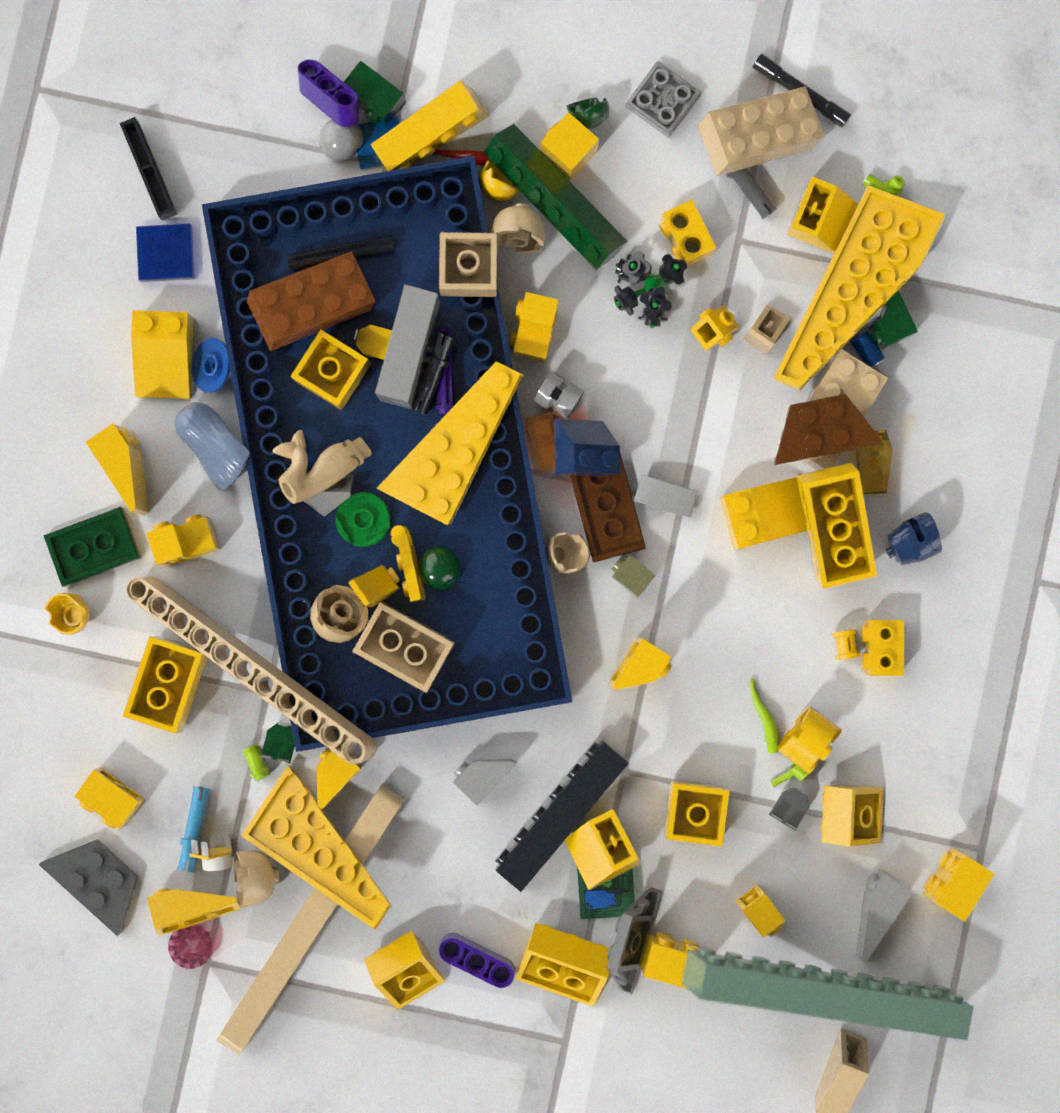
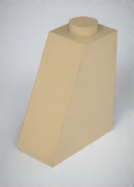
M840 1029L815 1095L816 1113H849L869 1075L867 1038Z

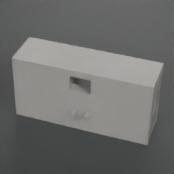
M404 285L375 392L380 401L412 409L424 364L429 363L427 353H432L433 350L429 346L441 305L438 293Z

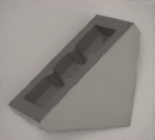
M348 474L327 490L303 502L325 517L350 497L353 474Z

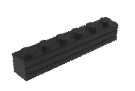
M136 117L119 123L158 217L163 221L178 215L139 121Z

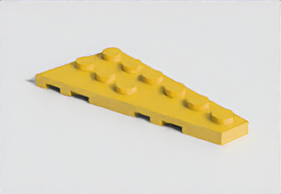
M287 765L241 836L371 928L377 929L392 904L325 812L318 807L317 801L292 767Z

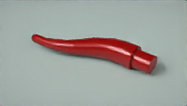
M435 149L433 155L453 159L474 156L476 165L485 166L486 162L490 161L483 153L484 151Z

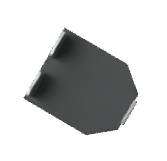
M798 788L782 790L778 794L776 803L769 815L796 831L809 809L807 794Z

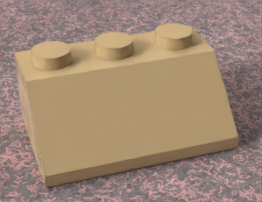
M380 602L352 652L427 693L456 642L392 606Z

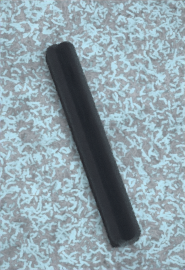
M386 235L293 253L287 256L288 266L291 270L312 267L351 251L355 258L394 251L395 241L392 235Z

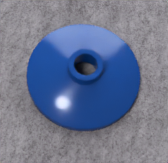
M207 338L199 344L194 353L192 376L196 386L201 391L214 393L220 390L226 383L230 367L226 344L217 338Z

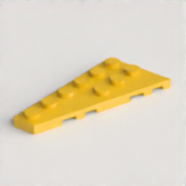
M495 362L377 489L446 525H451L523 374Z

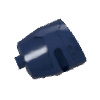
M927 512L902 522L901 525L887 535L889 548L885 549L890 559L894 557L901 565L924 561L942 552L941 539L932 515Z

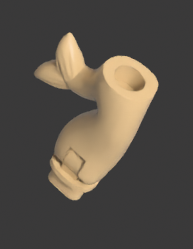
M298 430L293 435L291 442L282 443L273 449V453L292 459L290 467L279 478V484L286 498L293 504L305 501L327 490L356 469L357 466L363 464L365 458L371 456V450L362 438L359 437L353 441L348 439L344 443H337L325 449L310 472L307 473L308 456L302 430Z

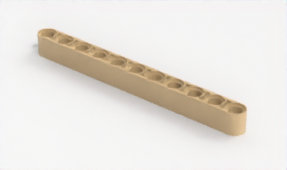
M134 577L127 583L126 593L131 601L346 762L358 764L371 759L375 755L376 744L369 735L155 577ZM143 584L146 587L145 594H143L142 591ZM164 599L166 600V603H167L166 610H165L164 607H163V601H164ZM185 615L187 616V619H188L187 626L184 624V616H185ZM205 631L209 634L208 642L205 639ZM227 646H228L229 649H230V657H229V658H228V656L226 655V647H227ZM248 662H249V663L251 664V666H252V672H251V674H250V673L248 672V670H247V663H248ZM269 678H271V679L273 680V683H274L273 690H271V689L269 688V685H268V680H269ZM291 694L295 696V706H293L290 702ZM313 710L318 715L317 723L312 719ZM334 727H337L340 731L339 739L334 736ZM356 743L360 744L363 749L362 756L356 752Z
M384 784L380 786L345 840L362 864H364L405 801L404 797ZM316 888L313 889L216 1041L236 1054H241L337 906L336 902Z

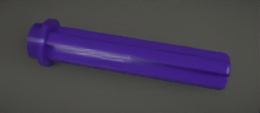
M440 327L435 329V343L438 337V332L445 331L448 332V336H450V328ZM452 348L448 356L450 362L448 367H444L437 387L438 405L435 406V410L438 411L439 416H445L455 406Z

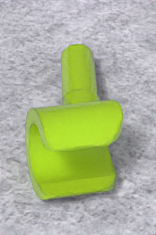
M793 764L789 771L770 782L775 787L793 776L802 781L809 774L796 764Z

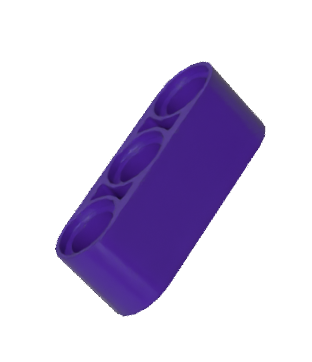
M312 59L300 62L297 67L300 93L338 125L343 127L355 125L359 120L358 95L320 62Z
M448 933L442 938L439 955L446 963L498 988H506L513 982L514 965L508 958L457 933ZM448 942H455L460 950L455 954H450L445 950L444 946ZM474 954H479L484 958L485 962L481 966H474L470 963L469 958ZM498 967H506L510 974L508 977L501 979L495 975L494 971Z

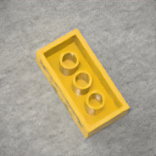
M852 463L796 475L815 577L821 587L825 589L876 577L877 571L858 469Z

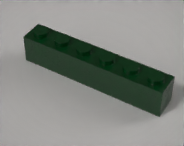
M515 124L494 135L483 152L487 158L596 271L613 259L627 240Z

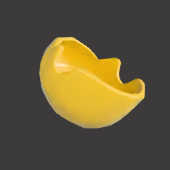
M486 162L479 175V185L484 194L493 200L502 202L514 198L518 189H515L514 184L492 162Z
M58 593L50 597L45 605V611L50 616L49 625L57 629L61 634L74 635L82 631L90 617L88 604L77 594Z

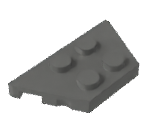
M96 839L46 859L39 864L42 869L116 936L123 932V924L127 911L130 908L131 896L135 889L138 875L101 841Z
M650 887L622 913V916L616 923L615 931L617 934L614 944L611 945L608 951L609 962L607 969L621 991L633 994L662 892L653 887Z

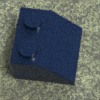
M554 419L555 475L602 477L621 473L620 445L603 421Z

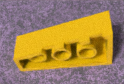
M460 80L377 139L371 146L387 171L413 167L414 163L431 156L435 149L442 147L490 116L474 90Z

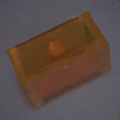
M552 411L526 418L525 423L539 474L542 475L555 471L554 416Z

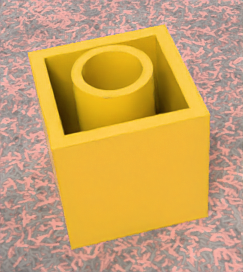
M568 112L560 122L555 123L547 132L541 142L540 151L571 181L598 152L599 139Z

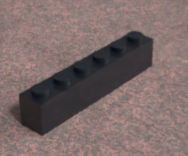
M603 740L599 744L594 742L585 752L587 759L581 766L576 763L566 775L570 778L563 787L560 784L556 786L549 795V798L552 799L545 808L541 805L531 817L534 822L528 829L522 827L513 838L516 842L510 850L505 848L495 861L498 865L495 871L518 891L522 892L629 764L627 760Z

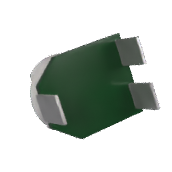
M280 722L269 728L266 733L261 757L290 764L295 748L292 726Z

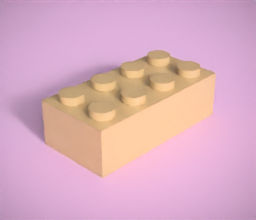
M806 86L710 111L697 125L716 176L810 151L825 137Z
M841 349L832 358L806 402L846 394L863 417H865L888 378ZM842 453L801 461L815 470L833 467Z

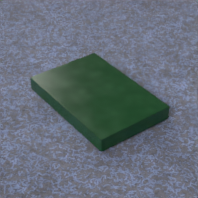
M123 507L115 508L43 535L62 587L141 559Z

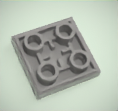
M657 60L625 103V107L669 138L699 98L701 92Z

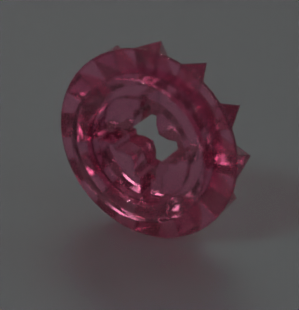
M195 924L174 931L169 939L168 951L170 957L178 966L194 969L208 961L212 955L214 943L210 937V932L206 931L201 925ZM186 939L190 941L200 940L195 947L197 952H194L192 949L186 950L184 953L182 952L187 945Z

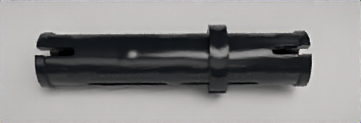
M445 331L438 332L432 353L428 354L427 360L429 363L416 400L412 406L414 411L420 409L419 413L429 414V409L444 367H448L450 362L448 356L456 336L453 334L448 336L449 333Z

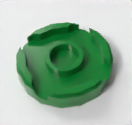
M358 492L352 494L338 507L335 520L338 532L345 541L354 546L369 547L376 545L385 538L390 529L391 515L389 508L381 498L372 493Z

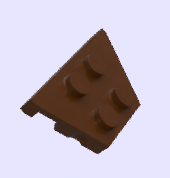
M846 394L792 404L788 407L774 465L882 444V440Z

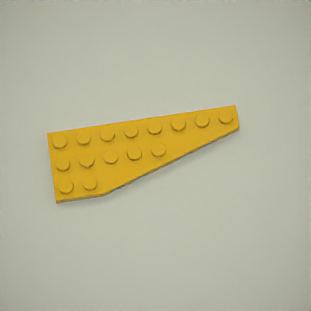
M867 186L774 376V380L800 391L920 269L945 219V214Z

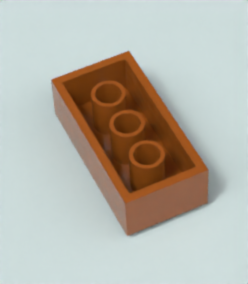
M351 251L249 291L247 303L270 351L318 333L320 330L328 329L370 312L375 299Z

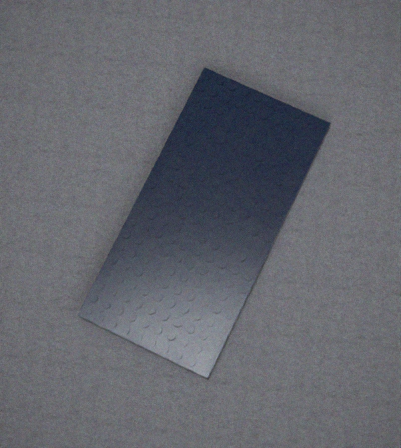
M470 156L201 204L242 442L250 453L246 465L282 672L371 738L572 703L517 390L507 407L451 525H446L377 489L444 417L439 416L438 411L435 410V406L438 405L437 390L430 406L429 414L419 413L420 409L414 411L413 409L380 401L375 392L384 360L362 354L354 339L356 329L360 331V329L368 325L389 330L393 329L404 285L438 293L441 305L429 347L434 349L435 329L450 328L451 334L456 336L452 345L454 405L495 362L513 369L498 285L496 287V297L440 296V233H488L475 157ZM392 235L395 241L394 251L355 258L375 299L371 311L323 330L366 357L371 363V366L343 410H340L295 382L291 377L318 333L270 351L247 303L249 291L310 268L291 270L287 261L289 254ZM425 363V364H424V368H423V371H422V375H421V379H420V382H419V386H418V390H417V393H416V397H417V394H418L420 385H421V383H422V380H423V377H424L426 368H427V366H428V363ZM298 430H302L308 456L307 473H309L320 454L328 447L337 443H344L348 439L353 441L359 437L362 438L371 450V456L365 458L363 464L357 466L356 469L349 473L353 474L351 495L358 492L372 493L381 498L388 506L391 524L385 538L376 545L369 547L354 546L345 541L338 532L335 520L339 506L324 517L303 501L295 504L290 502L281 490L279 478L290 467L292 459L273 453V449L282 443L291 442L293 435ZM401 525L410 529L418 565L422 554L427 549L435 546L448 547L457 554L461 566V576L454 587L445 591L432 590L422 581L425 600L410 602V597H405L402 582L406 581L404 570L400 571L396 555L400 554L399 547L393 544L391 539V531L394 526ZM381 565H384L387 570L392 567L401 580L397 583L400 589L382 602L456 643L426 693L352 652L365 628L353 639L342 643L330 642L320 637L314 630L310 619L311 608L316 597L324 589H329L334 585L346 586L352 589L349 584L351 580ZM376 605L375 607H367L368 621L366 623V626L369 623L378 605ZM291 694L290 702L293 706H295L296 699L295 696ZM313 710L312 719L317 723L318 715ZM291 720L296 752L326 747ZM334 727V736L339 739L340 731L337 727Z

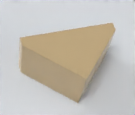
M767 304L744 340L764 354H767L790 319Z

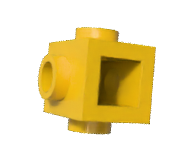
M723 305L716 310L712 307L705 310L698 316L700 321L690 330L705 351L717 344L721 348L734 339L732 333L740 326L735 321L734 315Z

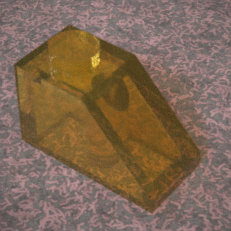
M874 430L882 440L881 445L856 450L857 469L860 475L863 494L887 493L893 449L886 430Z

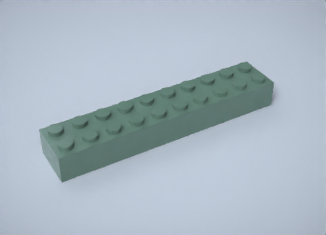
M699 947L698 951L688 950L682 985L701 1000L968 1040L974 1006L963 1001L964 996L951 993V989L944 986L934 985L933 989L925 988L924 984L914 981H908V985L899 984V980L890 977H883L882 981L874 980L873 976L864 973H857V976L854 977L848 976V972L839 969H831V973L823 972L822 968L806 964L805 968L795 967V963L779 960L778 964L769 963V959L759 956H752V960L742 959L743 956L734 952H726L725 956L717 955L716 951L703 947Z

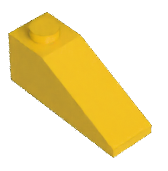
M381 565L351 580L349 584L365 607H375L400 589L397 583L401 580L392 567L387 570L384 565Z
M160 889L154 892L153 896L147 898L154 929L158 936L240 910L236 897L178 889Z

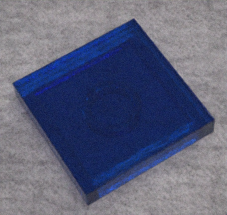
M190 223L136 226L138 280L140 282L195 279L193 231Z

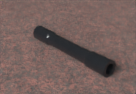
M761 53L752 68L787 90L806 86L813 107L842 128L851 116V113L833 101H829L783 70L780 65Z

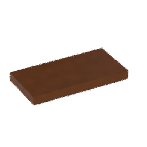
M621 453L620 474L602 477L569 475L593 563L646 549Z

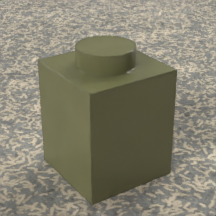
M631 555L626 559L621 556L611 568L615 572L612 578L635 597H639L656 576Z

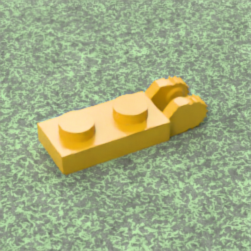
M397 525L391 531L392 543L399 547L400 554H397L396 558L400 571L404 570L406 581L402 582L405 597H410V602L425 600V592L410 529Z

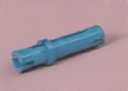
M193 786L185 835L180 841L182 851L177 870L185 871L186 861L189 860L187 872H195L197 858L189 856V853H192L191 840H197L198 849L201 848V842L203 841H200L211 792L209 788L203 787L202 798L199 799L201 787Z

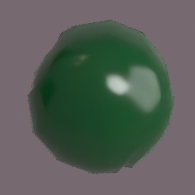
M595 97L566 105L567 112L587 129L600 126L609 117L610 106L606 98H603V102H599L598 98Z
M435 546L427 549L419 560L421 579L432 590L445 591L454 587L461 576V566L457 554L448 547Z

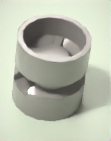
M551 371L533 402L544 409L552 408L553 414L561 419H569L579 403L584 390L572 383L566 385L564 378ZM556 390L562 392L557 401L552 398Z

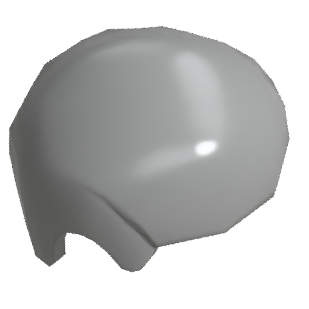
M329 120L322 127L319 134V145L327 157L336 161L352 158L355 151L362 147L363 144L362 130L357 123L351 127H343L333 120Z

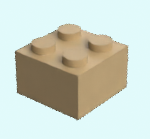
M440 233V296L496 297L497 233Z

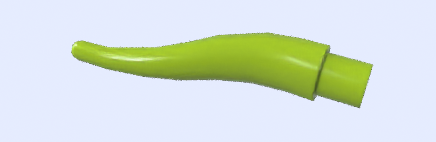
M751 679L749 682L754 706L763 723L767 752L771 754L778 753L779 733L772 714L762 703L756 691L755 681Z

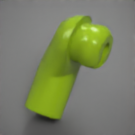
M870 173L862 185L866 188L871 186L896 196L902 192L905 181L901 176H893L892 179L881 182Z

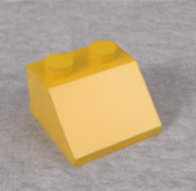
M850 785L824 786V794L822 796L823 821L821 823L822 842L845 846L881 843L884 788Z
M412 930L364 959L374 986L397 1010L445 982L425 945Z

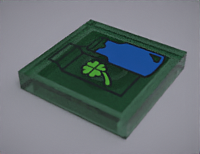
M577 868L580 919L621 917L622 913L635 902L633 869L588 890Z

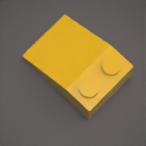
M132 310L131 344L135 397L191 399L195 318L188 312Z
M113 423L85 441V443L129 510L145 516L149 513L143 456L138 447L141 442L132 430L128 431L125 426L120 427Z
M797 477L723 495L720 498L734 551L807 531Z

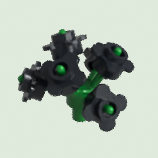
M636 252L632 259V254H628L626 260L621 258L619 263L616 264L615 274L618 275L617 283L620 284L624 280L636 285L644 281V287L634 292L629 286L623 289L619 285L615 286L616 296H614V303L620 311L625 310L631 316L634 314L633 308L638 306L637 297L640 296V302L644 303L646 308H643V314L638 319L645 320L644 325L650 326L652 329L660 327L661 322L668 321V318H664L665 311H670L672 308V302L668 300L665 289L668 284L675 283L676 285H681L684 283L683 274L684 270L687 269V263L682 259H674L670 254H665L662 257L663 264L659 268V273L652 274V265L644 259V253Z

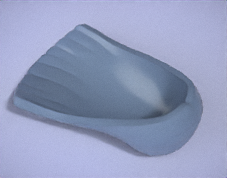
M198 402L186 405L175 418L176 433L195 453L205 473L215 486L220 490H225L239 477L248 460L249 450L232 434L224 421L210 406Z

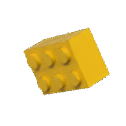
M149 636L122 717L174 734L183 732L208 657L195 648L158 636Z

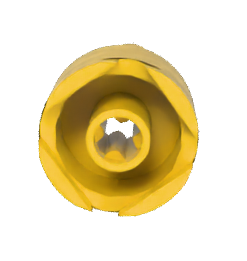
M809 706L794 721L796 724L785 733L777 747L782 755L808 774L817 766L818 758L822 761L827 758L833 749L829 745L830 742L833 743L842 732L840 727Z

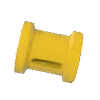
M856 629L831 633L836 641V660L861 657L860 652H857L854 636L857 634Z

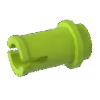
M259 744L242 751L252 773L250 778L254 777L255 782L271 775L269 772L271 767H267L264 758L261 757Z

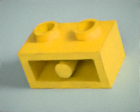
M865 620V625L861 627V641L865 642V653L861 654V668L865 670V675L904 676V620Z

